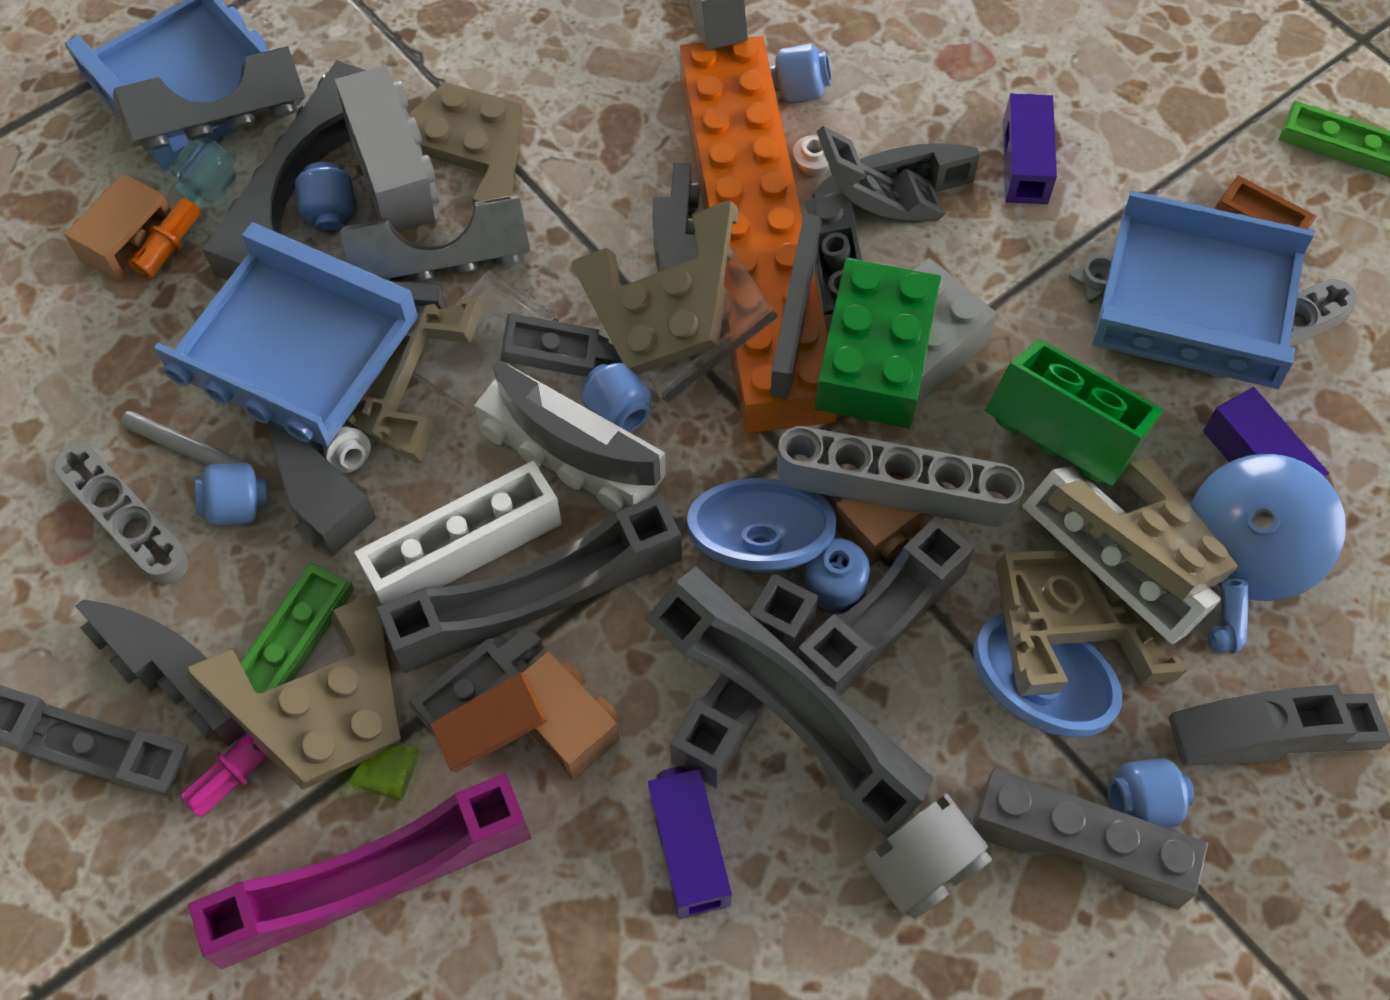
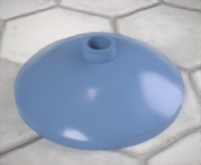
M1256 454L1233 460L1216 470L1206 479L1197 491L1191 504L1194 511L1217 540L1225 546L1228 554L1238 565L1236 570L1227 579L1238 578L1247 581L1248 598L1250 600L1278 601L1298 596L1308 591L1329 574L1336 564L1344 545L1345 515L1336 491L1320 472L1308 464L1288 456ZM1259 513H1269L1273 516L1274 520L1271 526L1258 528L1253 523L1255 516Z
M749 478L726 482L702 493L689 508L687 530L694 545L718 563L750 572H776L801 566L822 554L835 537L836 515L829 502L818 493L791 488L779 479Z
M1004 614L993 617L982 627L976 637L973 649L976 668L984 685L994 699L1017 719L1049 734L1066 737H1087L1106 730L1118 716L1122 706V690L1119 680L1105 657L1090 642L1051 645L1069 682L1058 693L1020 696L1016 688Z

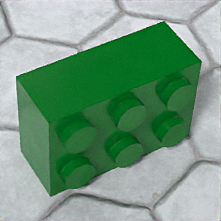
M852 258L845 259L818 379L814 410L910 429L918 400L941 275Z
M1038 339L1010 362L984 411L994 416L996 422L1004 429L1016 433L1021 432L1036 441L1037 446L1043 452L1054 457H1063L1079 466V470L1087 478L1096 482H1106L1113 486L1136 457L1164 410Z

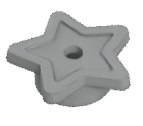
M1090 252L1084 267L1069 272L1070 279L1084 286L1087 301L1091 302L1104 294L1112 257ZM1100 275L1103 279L1099 280L1095 276Z

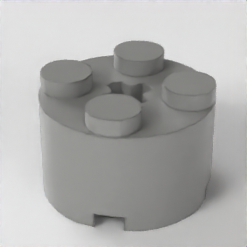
M946 793L888 837L884 843L869 852L861 861L900 913L904 914L908 911L914 919L921 913H926L950 894L943 886L949 879L956 886L964 879H969L992 861V858L985 851L989 847L948 793Z

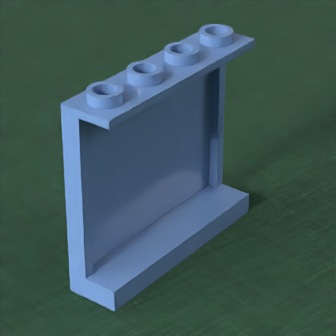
M183 0L94 51L80 35L65 42L79 72L119 119L120 116L112 97L116 87L159 77L170 90L182 98L194 102H214L225 98L238 87L241 64L246 56L268 51L261 35L256 30L250 32L246 28V24L237 9L233 6L227 8L224 0ZM227 123L212 127L213 134L203 138L187 140L186 134L168 138L170 145L147 152L165 171L235 129H230Z
M1130 191L1118 230L1092 345L1279 389L1294 361L1295 348L1289 347L1304 253L1314 236V231L1294 227L1289 224L1253 218L1243 214L1203 207L1198 204L1158 197L1153 194Z
M251 222L242 234L249 253L174 350L160 343L155 345L154 350L164 365L162 369L164 374L175 383L185 387L190 383L203 389L206 395L220 404L227 405L231 402L242 407L249 416L261 423L267 424L269 421L283 426L291 436L302 442L308 443L311 439L328 447L417 320L418 314L411 290Z

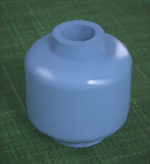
M813 43L780 49L775 58V65L770 66L775 91H780L783 100L787 103L819 99L824 95L826 86H831L832 84L827 52H820L819 48Z
M331 162L312 163L306 166L304 172L296 178L295 191L298 214L306 223L315 225L316 229L320 231H334L341 228L342 222L349 220L354 215L355 200L352 179L347 172L339 169L337 164Z
M613 363L610 365H599L588 374L581 396L585 408L628 432L637 429L645 422L650 413L651 392L635 372L628 369L623 363Z
M249 463L209 464L204 467L202 476L194 477L196 515H204L205 520L211 526L251 524L257 517V507H267L266 479L256 478L255 471Z
M834 538L822 554L805 563L803 575L804 589L819 596L818 607L832 612L845 611L854 607L864 597L870 575L869 560L862 548L852 541Z
M1167 758L1122 764L1115 773V778L1110 779L1107 788L1111 809L1165 828L1181 825L1187 816L1188 807L1194 802V788L1188 775L1182 774L1176 764Z

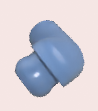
M1231 578L1221 582L1222 626H1215L1209 632L1210 646L1219 654L1227 651L1235 654L1241 651L1246 645L1249 616L1248 582L1243 579Z

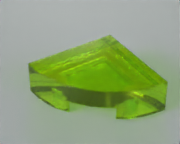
M402 745L391 747V750L380 753L371 760L363 762L353 774L350 784L353 788L402 801L420 751L414 746Z

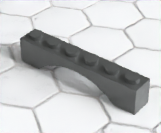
M336 60L328 73L320 78L314 93L306 104H303L298 109L296 118L284 135L278 137L274 149L262 166L256 168L250 183L240 197L232 202L226 217L218 228L209 234L202 250L215 276L228 280L247 256L249 251L242 234L251 222L281 234V221L286 204L295 189L296 178L304 172L306 166L319 162L328 153L351 141L345 125L335 79L366 71L365 69Z
M662 494L616 511L599 526L577 541L528 566L473 583L424 588L378 606L377 609L393 651L404 673H407L481 643L487 638H493L681 561V533Z
M696 566L673 584L645 618L653 628L682 654L727 676L775 712L817 756L837 784L845 800L887 838L923 802L933 777Z

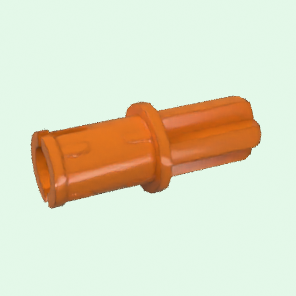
M186 198L180 199L159 226L152 225L149 228L151 234L133 257L129 259L128 264L143 277H148L150 280L154 279L161 266L172 253L182 249L179 241L201 214L200 208Z

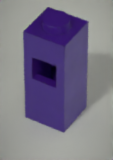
M1010 93L1003 119L1005 202L1049 204L1057 178L1053 95Z
M1255 387L1216 407L1203 430L1228 462L1256 454H1277L1300 460L1320 472L1325 478L1330 474Z
M673 767L661 771L657 774V779L648 781V789L678 918L683 919L731 907L732 892L700 768L688 771L686 767Z

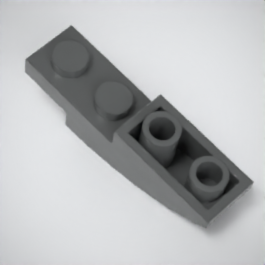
M673 163L671 198L653 197L654 250L658 272L690 261L698 256L690 208H698L699 181H691V163Z
M85 599L75 605L88 620L80 627L81 630L99 650L108 644L117 655L109 662L129 684L139 678L150 691L160 686L176 705L185 698L195 709L187 716L188 719L207 740L216 733L229 747L244 734L234 719H228L221 712L222 708L202 688L198 690L189 682L187 668L207 658L183 637L159 622L129 609Z
M1339 685L1310 686L1254 693L1173 712L1168 717L1183 765L1278 762L1287 753L1380 750L1390 742L1389 732L1373 693L1342 694Z

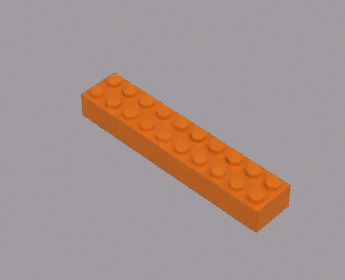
M763 36L748 37V41L707 50L702 42L680 45V81L703 208L707 209L731 200L738 207L739 213L737 224H732L729 247L733 250L732 260L727 261L723 286L727 289L723 319L744 434L787 429L796 426L836 422L837 414L814 410L818 379L828 339L815 274H813L790 396H787V399L770 397L772 368L802 224V214Z

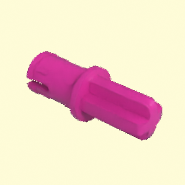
M249 733L224 755L221 753L215 755L218 761L182 792L181 799L183 803L195 815L199 817L206 815L239 783L245 786L248 783L245 778L268 758L259 748L253 749L255 739Z

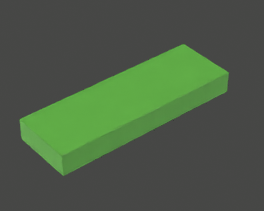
M1294 100L1278 140L1390 177V131Z
M309 562L240 662L256 693L266 692L295 679L332 624L331 616L333 610L344 606L355 588L352 582Z

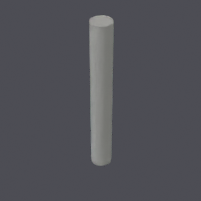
M127 411L121 419V426L206 465L216 463H249L133 411Z

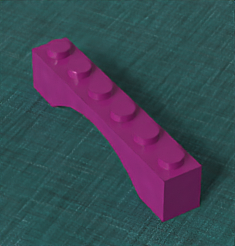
M505 772L453 794L436 808L415 821L358 849L297 870L241 881L188 903L202 957L220 969H224L532 838Z

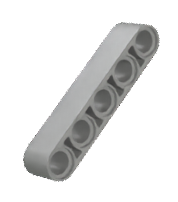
M796 426L788 429L782 434L778 444L777 475L786 486L933 516L938 515L939 517L985 526L999 527L1007 524L1013 518L1024 490V480L1020 473L1013 467L1005 464L806 426ZM804 455L809 459L805 461H797L792 459L790 456ZM851 464L857 467L858 469L845 470L842 469L839 465ZM899 473L904 475L907 479L896 480L894 478H891L888 474ZM947 482L957 489L948 490L942 488L938 483ZM988 492H998L1006 497V499H996L988 494Z

